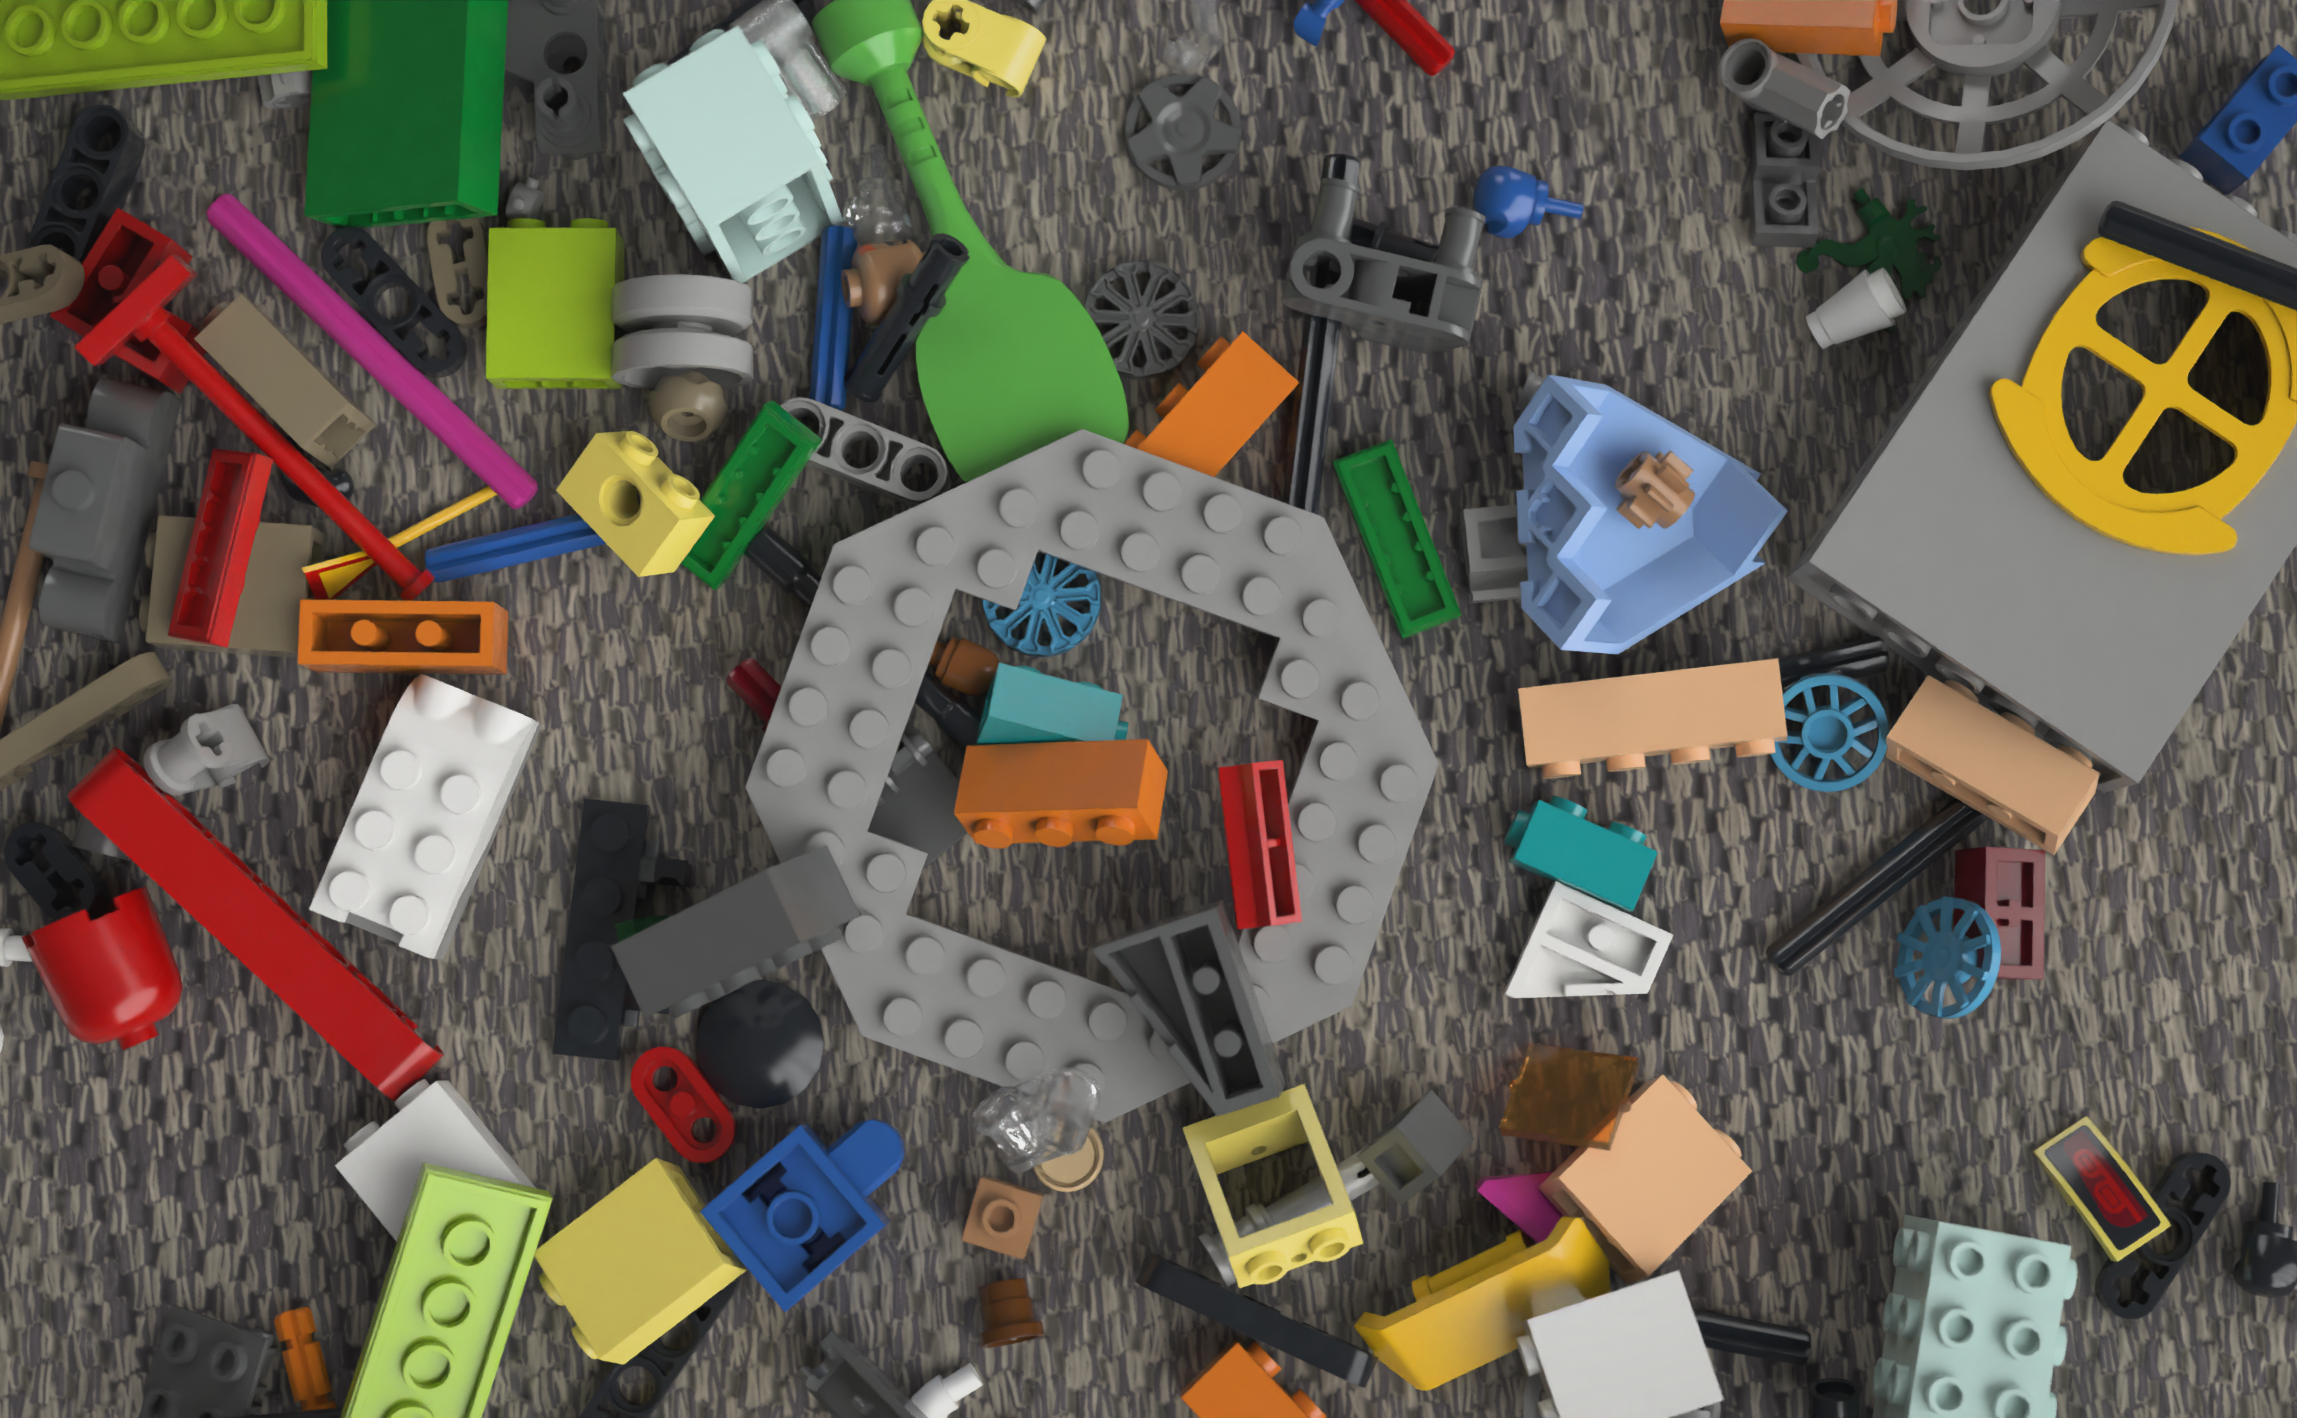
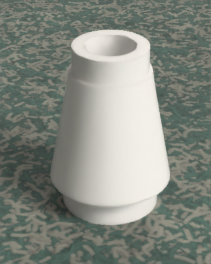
M1882 267L1871 274L1867 270L1861 272L1820 305L1816 311L1807 315L1806 321L1822 349H1825L1833 344H1839L1895 326L1894 318L1904 314L1907 310L1895 283L1888 272Z

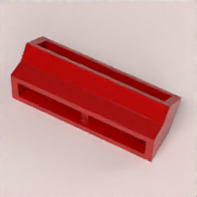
M1283 760L1218 767L1217 773L1236 929L1302 922Z

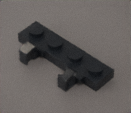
M584 798L553 1054L619 1061L623 1027H638L641 1009L611 947L619 943L615 924L637 918L639 898L648 899L650 883L689 888L692 868L688 860L659 857L661 842L646 840L650 806ZM668 1007L657 1013L670 1014L671 1011Z

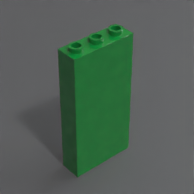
M327 0V69L312 70L305 217L339 229L344 227L367 229L497 216L508 0Z

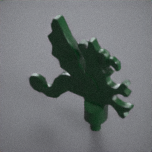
M1861 188L1852 195L1861 207L1856 212V215L1869 234L1853 245L1825 239L1817 242L1811 250L1802 251L1796 261L1799 270L1807 274L1816 270L1820 264L1818 256L1822 254L1832 257L1842 265L1853 268L1867 265L1875 260L1867 269L1870 274L1883 267L1897 287V283L1891 276L1893 266L1900 276L1902 297L1908 300L1912 297V292H1915L1921 300L1926 297V284L1933 279V273L1939 272L1942 262L1940 257L1936 256L1932 265L1930 263L1926 264L1924 260L1927 254L1924 252L1919 253L1916 244L1922 238L1935 243L1940 240V235L1934 234V224L1929 225L1926 229L1916 230L1911 228V221L1915 216L1927 211L1926 206L1917 207L1915 199H1910L1906 202L1905 215L1902 219L1897 220L1891 216L1879 197L1871 200L1865 190ZM1895 326L1883 329L1890 335L1896 332Z

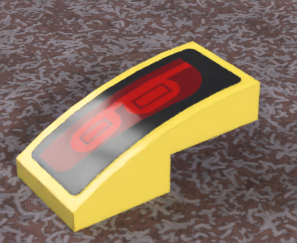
M2087 1116L2032 1151L2067 1204L2076 1208L2111 1261L2118 1262L2172 1226L2129 1166Z

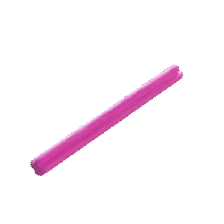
M225 193L208 207L206 211L208 221L218 232L511 508L518 510L535 496L538 491V485L529 473L232 194Z

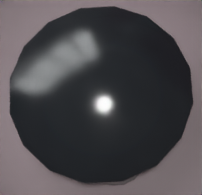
M756 980L712 1002L700 1021L696 1049L700 1069L716 1092L734 1104L761 1109L785 1104L808 1088L820 1069L825 1043L820 1019L807 998L785 984Z

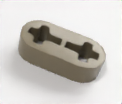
M477 218L430 222L427 229V245L440 310L454 325L463 329H476L487 323L488 236L484 226ZM460 223L466 232L473 233V238L467 239L463 243L466 261L457 263L454 250L448 244H441V238L450 236L452 231L451 225ZM468 274L471 287L477 293H484V299L474 302V312L471 314H465L459 305H452V299L461 296L462 293L459 275Z

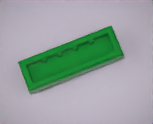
M773 400L765 403L700 499L715 517L681 564L713 590L719 589L739 564L747 546L760 533L822 439Z
M1392 439L1333 461L1332 468L1400 639L1404 640L1460 618L1462 614Z

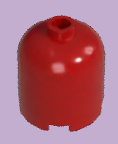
M146 886L113 898L114 901L109 903L106 913L100 918L91 921L86 909L22 937L62 1024L70 1035L81 1042L101 1044L117 1039L122 1051L159 1035L154 1023L171 1014L181 1000L183 990L181 975Z

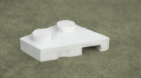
M1555 881L1551 885L1503 995L1510 998L1647 994L1673 934Z

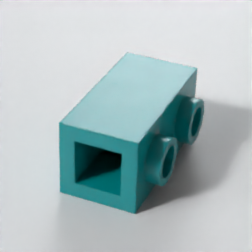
M999 662L986 694L976 745L1126 740L1128 722L1119 720L1123 695L1104 690L1099 685L1091 682H1072L1042 674L1039 670L1030 666H1011Z
M1554 795L1549 804L1541 800L1533 803L1529 813L1521 809L1517 810L1503 843L1514 848L1508 860L1509 863L1552 882L1557 881L1625 913L1634 910L1658 854V851L1644 846L1647 838L1645 834L1614 821H1611L1607 830L1585 820L1588 812L1586 808Z

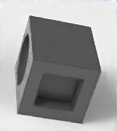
M1431 1089L1390 1121L1357 1157L1401 1206L1438 1179L1474 1138Z

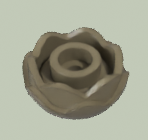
M688 371L675 376H663L659 380L655 391H651L648 396L649 412L655 424L668 436L680 441H698L713 434L726 419L729 404H726L724 400L722 386L709 381L705 375L698 371Z

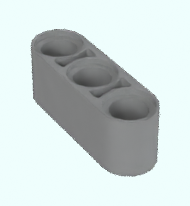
M793 398L780 405L796 419L803 417L814 418L820 424L817 436L822 441L805 466L911 508L949 491L951 480L946 462L941 454L929 445L809 398ZM861 440L872 441L879 447L878 457L873 464L861 469L853 468L846 464V452L852 444ZM925 463L936 468L938 471L937 481L927 491L915 492L905 487V474L915 464Z

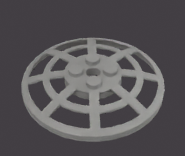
M1897 0L1896 20L1908 21L1910 33L1917 48L1890 68L1886 67L1880 56L1858 55L1866 73L1872 80L1850 93L1847 102L1848 112L1841 125L1861 141L1892 157L1933 168L1955 170L2001 168L2044 157L2080 140L2109 120L2139 90L2161 56L2173 27L2177 0H2001L1999 6L1994 11L1984 15H1977L1966 9L1968 0ZM2157 7L2154 27L2142 56L2124 83L2108 98L2083 78L2093 69L2106 50L2116 26L2118 13ZM2097 16V22L2088 43L2069 67L2045 47L2054 35L2060 19ZM1796 53L1799 64L1826 76L1817 54ZM2025 65L2047 84L2041 90L2019 100L1997 106H1988L1991 77L2011 72ZM1934 66L1948 73L1965 77L1962 106H1951L1930 100L1912 91L1907 86ZM2061 97L2086 115L2073 125L2039 141L2002 151L1982 152L1986 125L1999 124L2028 116L2051 105ZM1891 98L1898 105L1921 117L1946 124L1959 125L1955 153L1929 151L1898 142L1873 129L1860 117Z

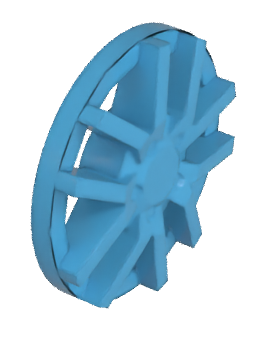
M1836 672L1804 676L1782 692L1785 718L1802 722L1801 731H1787V741H1779L1780 743L1801 744L1790 763L1783 756L1779 743L1774 742L1776 753L1771 754V756L1785 776L1805 788L1832 792L1844 790L1861 783L1877 769L1888 747L1886 738L1889 734V725L1884 707L1871 689L1851 677L1837 674ZM1829 685L1830 705L1817 707L1811 687ZM1838 686L1848 688L1859 694V696L1839 706ZM1802 691L1804 692L1808 711L1786 706L1797 694ZM1869 704L1875 716L1852 723L1849 715L1864 705ZM1878 727V742L1875 749H1872L1858 735ZM1850 747L1855 748L1869 759L1858 770L1843 755ZM1809 753L1820 758L1813 777L1797 771ZM1831 759L1847 774V776L1838 779H1822Z

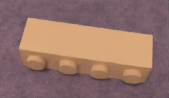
M1778 658L1518 688L1526 765L1530 769L1542 768L1543 779L1581 775L1580 764L1606 761L1607 772L1641 769L1646 767L1645 756L1663 754L1671 755V764L1704 762L1710 760L1709 749L1734 746L1736 757L1767 755L1776 753L1774 742L1787 741Z

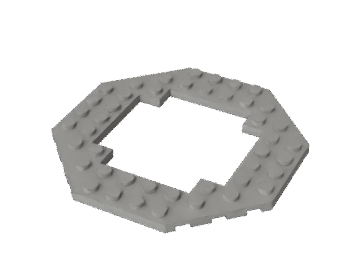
M1081 429L833 545L745 789L780 863L826 845L836 863L860 916L838 926L843 939L821 950L863 1037L1106 1123L1191 1083L1168 1052L1167 1045L1144 1015L1141 1016L1131 1003L1128 993L908 914L910 902L929 852L868 831L955 590L1016 611L1037 552L1039 551L1278 639L1256 699L1314 719L1316 723L1288 797L1302 922L1241 929L1237 939L1272 1044L1353 1005L1439 763L1324 517Z

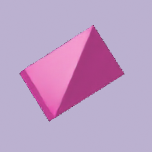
M1553 1172L1481 1177L1474 1185V1188L1537 1243L1546 1240L1560 1218L1564 1217L1538 1188Z

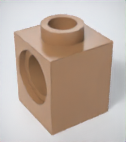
M982 1175L979 1179L961 1241L1024 1260L1045 1193Z

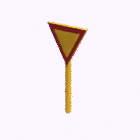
M487 486L393 535L388 540L398 548L482 504L497 494ZM364 551L302 567V571L315 600H334L377 564Z

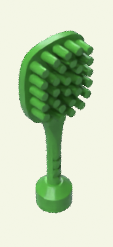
M835 0L816 14L811 24L831 72L859 84L872 86L919 197L930 228L931 237L937 233L948 234L963 243L969 251L968 256L970 258L968 262L962 266L944 294L946 305L938 316L928 319L916 338V364L924 404L942 449L958 477L963 483H967L1081 429L1124 444L1128 437L1129 418L1122 382L1108 347L1088 311L1060 280L1047 273L1021 272L1008 266L985 239L969 214L951 178L906 72L910 68L924 36L911 1Z

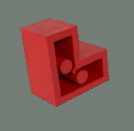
M117 207L82 263L85 280L78 297L69 306L52 312L50 317L84 338L170 255L180 256L187 264L190 263L193 256L171 238ZM167 311L171 315L167 321L204 357L207 351L194 339L201 331ZM133 336L113 355L178 394H181L189 381L148 339L141 343Z

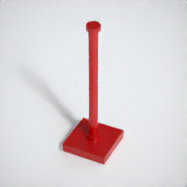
M170 255L74 346L93 366H97L108 361L133 336L141 343L148 339L267 457L272 458L273 463L402 589L399 596L404 601H413L435 579V576L427 568L420 571L167 321L171 315L163 307L198 275L180 256Z

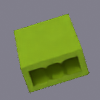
M518 218L507 221V228H489L486 379L496 389H622V384L617 383L611 378V346L617 339L623 336V330L611 321V289L616 283L624 281L625 241L616 228H609L608 222L600 219L581 218L572 220L570 228H546V223L541 220Z

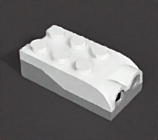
M420 674V676L416 677L405 690L389 720L309 910L338 922L349 923L396 942L400 947L427 958L443 960L542 723L426 675Z

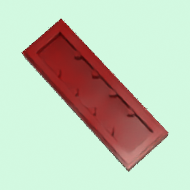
M213 449L168 636L184 641L228 648L240 595L245 585V574L255 533L260 523V513L273 463L272 458L257 453Z

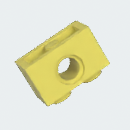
M635 431L596 433L556 491L638 577L675 572L715 515L699 500L700 493L698 489L684 477L674 474L658 457L657 447L647 437ZM638 492L640 494V506L637 499Z

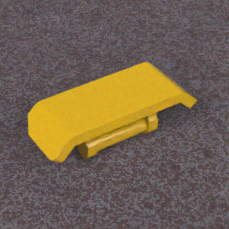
M1564 1216L1560 1218L1548 1238L1534 1246L1527 1234L1520 1229L1507 1235L1506 1241L1436 1275L1430 1277L1426 1274L1412 1281L1413 1294L1416 1299L1415 1303L1387 1316L1364 1312L1354 1324V1327L1372 1352L1379 1357L1378 1360L1416 1389L1422 1391L1431 1390L1518 1349L1516 1338L1526 1335L1522 1324L1523 1321L1610 1293L1609 1260L1581 1219Z

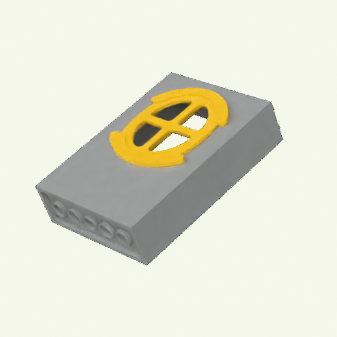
M2110 120L2104 122L2071 155L1786 577L1788 581L1871 637L1879 636L1883 638L1886 647L1943 684L1946 680L1958 682L1970 689L1978 697V704L1998 715L2008 712L2022 718L2035 730L2036 737L2056 748L2059 745H2064L2083 753L2092 762V768L2100 772L2097 789L2103 793L2135 785L2141 781L2297 544V311L2101 237L2098 233V227L2105 208L2112 201L2118 200L2297 268V235L2284 230L2276 231L2257 218V211L2248 202L2234 195L2223 196L2202 182L2203 176L2195 167L2179 159H2167L2149 147V140L2139 130L2123 123L2114 124ZM2167 279L2188 280L2198 284L2205 290L2207 301L2168 361L2164 364H2155L2101 329L2096 322V313L2103 304L2134 286ZM2230 312L2242 313L2254 324L2266 354L2268 392L2262 418L2256 425L2244 424L2193 390L2188 383L2187 376L2189 371ZM2075 347H2083L2137 382L2143 391L2141 401L2103 458L2099 461L2088 460L2076 449L2068 433L2062 411L2061 391L2064 368L2068 354ZM2167 408L2179 410L2227 442L2234 450V459L2229 467L2208 482L2188 490L2169 494L2141 493L2128 487L2123 480L2125 467L2161 413Z

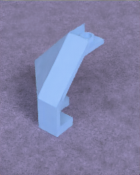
M1548 374L1513 426L1514 452L1522 453L1524 490L1516 491L1518 543L1526 544L1528 581L1520 582L1521 608L1560 650L1620 654L1765 564L1766 562L1757 553L1788 512L1757 481L1761 473L1606 384ZM1671 450L1693 469V472L1685 481L1690 484L1689 488L1695 492L1694 499L1686 512L1670 527L1663 529L1657 523H1654L1651 528L1643 525L1638 529L1616 510L1624 498L1615 489V482L1625 466L1639 453L1647 451L1655 457L1659 452L1666 455Z

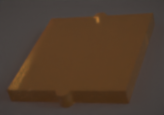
M1530 1043L1517 1079L1510 1081L1508 1084L1511 1096L1499 1125L1501 1135L1610 1151L1623 1113L1631 1110L1629 1095L1640 1066L1638 1058Z

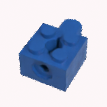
M871 1119L856 1123L828 1147L808 1123L801 1124L704 1207L700 1213L780 1308L786 1312L891 1222L869 1195L901 1167L905 1156L904 1141L898 1130L888 1122Z

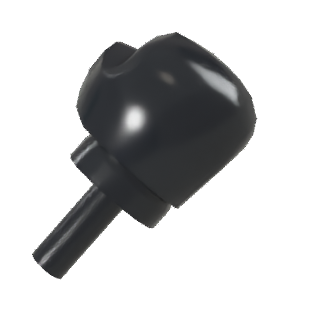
M2263 1182L2260 1221H2246L2244 1223V1234L2242 1235L2240 1247L2241 1259L2236 1263L2233 1272L2235 1282L2244 1291L2268 1298L2289 1295L2297 1284V1241L2292 1240L2293 1227L2277 1223L2280 1184L2274 1182Z

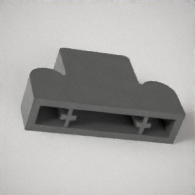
M102 378L95 386L89 401L87 428L65 423L59 425L29 540L30 550L53 560V566L45 577L39 600L40 621L44 625L58 631L117 644L121 643L182 400L170 392Z

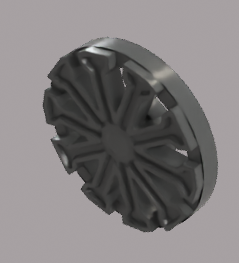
M1150 261L1121 263L1099 277L1088 292L1084 302V308L1088 311L1096 325H1116L1114 329L1102 336L1108 349L1121 340L1125 342L1120 357L1113 359L1117 372L1121 377L1147 380L1168 374L1186 360L1196 343L1200 326V313L1196 297L1186 280L1166 265ZM1137 274H1149L1150 276L1143 296H1141L1137 283ZM1117 279L1123 280L1128 299L1113 289L1110 284ZM1167 281L1175 287L1173 291L1155 301L1162 282ZM1103 298L1118 311L1097 310L1094 305L1097 299ZM1180 302L1186 303L1188 308L1186 314L1164 313ZM1165 328L1185 329L1188 332L1186 340H1178ZM1158 341L1172 353V357L1166 361L1159 359L1155 342ZM1137 347H1142L1146 359V364L1142 368L1134 367L1132 363Z

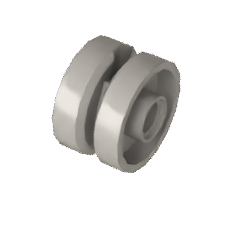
M677 274L631 278L616 283L611 289V321L617 327L630 333L617 339L611 346V378L617 383L634 388L655 390L663 376L681 375L688 371L702 373L709 381L720 384L723 390L747 385L753 380V347L741 337H730L744 331L753 323V291L748 285L735 280L713 276Z

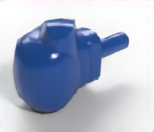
M1502 165L1489 167L1479 176L1473 196L1474 211L1486 217L1487 232L1499 238H1514L1525 229L1527 224L1538 226L1542 221L1544 212L1580 219L1584 206L1581 203L1548 197L1549 185L1547 181L1536 180V176Z

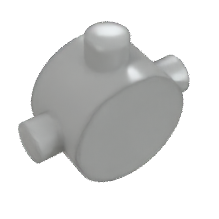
M527 177L525 184L519 182L515 185L506 207L507 218H537L545 197L544 191L537 189L539 180Z

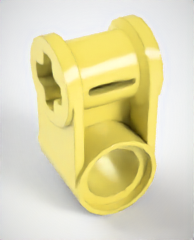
M933 0L925 9L922 20L924 30L923 45L931 59L943 66L972 77L983 86L988 87L989 82L1004 87L1008 89L1005 95L1013 98L1022 96L1046 42L1045 36L1032 25L1011 16L998 14L969 0ZM951 21L961 24V33L955 32L950 40L940 37V28L947 29Z

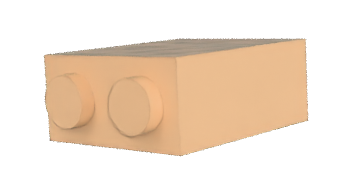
M1663 1074L1643 1084L1538 1187L1563 1216L1582 1220L1608 1258L1609 1266L1626 1285L1649 1277L1752 1172L1741 1159V1150L1735 1141L1723 1131L1713 1129L1697 1112V1103L1690 1092L1679 1083L1669 1081Z

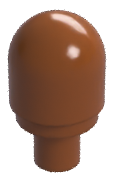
M953 636L948 644L937 640L929 664L937 667L935 677L943 680L942 684L969 696H983L988 692L999 659L991 650L964 637L960 640Z

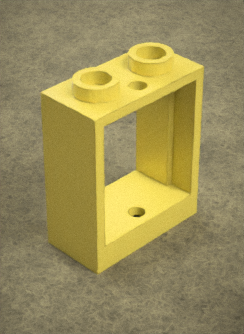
M1305 1084L1282 1091L1280 1097L1218 1117L1216 1115L1182 1128L1239 1288L1253 1283L1268 1284L1283 1277L1289 1270L1316 1260L1321 1262L1335 1260L1347 1253L1350 1248L1363 1244L1354 1209ZM1308 1142L1332 1205L1239 1238L1217 1175Z

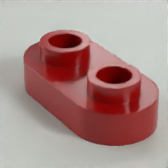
M656 1047L643 1053L632 1068L631 1088L637 1100L671 1145L682 1157L696 1163L712 1162L725 1156L733 1147L737 1137L735 1116L718 1092L713 1089L692 1058L684 1051L674 1047ZM664 1066L674 1069L678 1078L676 1086L668 1092L660 1090L654 1080L656 1072ZM702 1117L711 1119L716 1125V1135L707 1143L696 1139L693 1133L695 1122Z

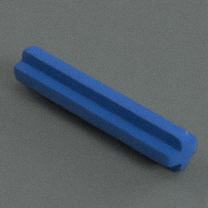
M832 225L824 227L821 233L809 399L841 411L846 406L847 388L844 385L846 382L844 377L848 372L853 311V307L848 308L843 299L841 271L851 269V260L857 249L858 235L851 227Z
M574 514L428 548L424 552V561L426 568L435 576L433 581L441 583L606 543L579 514Z

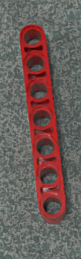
M113 747L67 794L71 803L94 826L387 1097L396 1101L403 1093L418 1083L444 1056L443 1051L438 1045L434 1048L430 1047L414 1032L418 1026L390 998L177 799L156 786L148 776L147 771L125 752Z

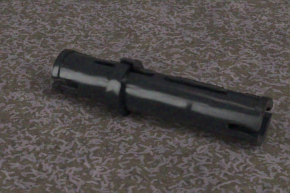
M944 233L935 234L914 271L901 277L895 290L897 298L873 332L871 339L852 369L844 377L846 381L844 383L845 387L856 398L870 403L878 401L883 389L909 352L910 347L928 319L936 317L941 313L946 305L944 294L962 266L970 258L968 256V249L958 239Z

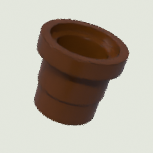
M1026 1278L1002 1280L978 1287L981 1302L980 1311L984 1332L978 1334L981 1348H995L1030 1341L1045 1335L1042 1322L1035 1321Z

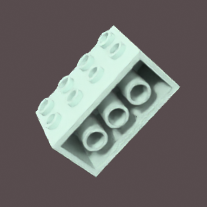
M737 25L726 33L723 29H717L703 35L692 44L690 54L670 66H667L666 63H660L640 73L632 83L634 87L623 93L633 111V114L623 119L667 198L675 206L676 211L702 255L706 256L715 251L732 280L744 283L821 237L824 227L839 226L844 221L829 183L833 180V177L826 166L827 160L819 148L821 144L813 131L815 127L809 115L795 94L787 96V88L779 76L781 72L761 38L750 44Z
M1905 1215L1903 1228L1901 1227L1898 1230L1894 1243L1893 1263L1896 1267L1893 1292L1888 1294L1883 1312V1330L1886 1332L1882 1358L1878 1359L1873 1375L1872 1391L1873 1396L1876 1397L1873 1418H2055L2057 1408L2056 1396L2049 1391L2053 1365H2061L2067 1345L2066 1328L2060 1326L2063 1300H2069L2072 1297L2077 1280V1264L2075 1260L2070 1259L2072 1246Z

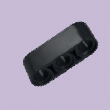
M98 104L88 107L78 115L73 123L28 237L26 249L40 245H52L61 249L65 245L74 244V258L82 264L117 207L123 210L144 156L145 141L143 134L137 126L119 110L109 105ZM121 129L120 141L116 147L110 151L99 152V143L103 135L110 130ZM96 186L98 188V196L94 204L88 209L78 211L76 203L80 193L89 187Z

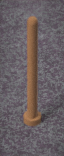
M36 461L30 462L27 477L35 479L36 483L0 623V732L45 557L29 548V540L49 465Z

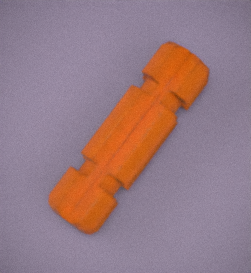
M300 1307L275 1316L274 1325L279 1342L285 1341L287 1350L282 1351V1356L294 1402L300 1401L301 1411L336 1408L335 1401L329 1402L327 1393L331 1392L332 1389L320 1342H313L311 1334L317 1331L312 1311L308 1307Z

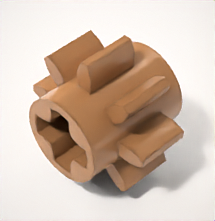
M1671 450L1666 455L1659 452L1655 457L1647 451L1639 453L1625 466L1615 482V489L1624 498L1616 510L1638 529L1643 525L1651 528L1654 523H1657L1663 529L1670 527L1686 512L1694 499L1695 492L1689 488L1690 484L1685 481L1693 472V469Z

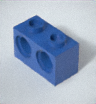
M2278 44L2253 67L2178 156L2184 162L2195 167L2208 182L2224 195H2229L2246 182L2297 122V59Z

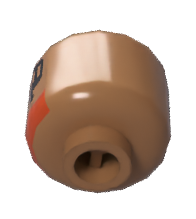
M907 239L859 246L853 254L851 269L841 271V289L846 306L848 308L857 307L865 323L879 326L897 298L895 292L896 285L902 276L914 271L924 253L921 252L915 242Z

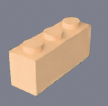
M1928 675L1887 735L1886 744L1888 747L1885 757L2055 855L2094 796L2100 772L2092 768L2093 764L2090 759L2080 751L2064 745H2059L2056 748L2036 737L2035 730L2022 718L2008 712L1998 715L1978 704V697L1964 685L1952 680H1946L1943 684Z

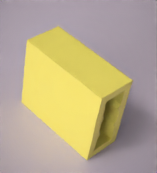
M658 1158L653 1159L536 1249L534 1257L544 1271L539 1275L542 1287L555 1303L560 1306H566L577 1324L572 1328L573 1336L582 1350L592 1359L598 1358L599 1360L624 1365L747 1271L737 1255L700 1213L706 1206L678 1165Z

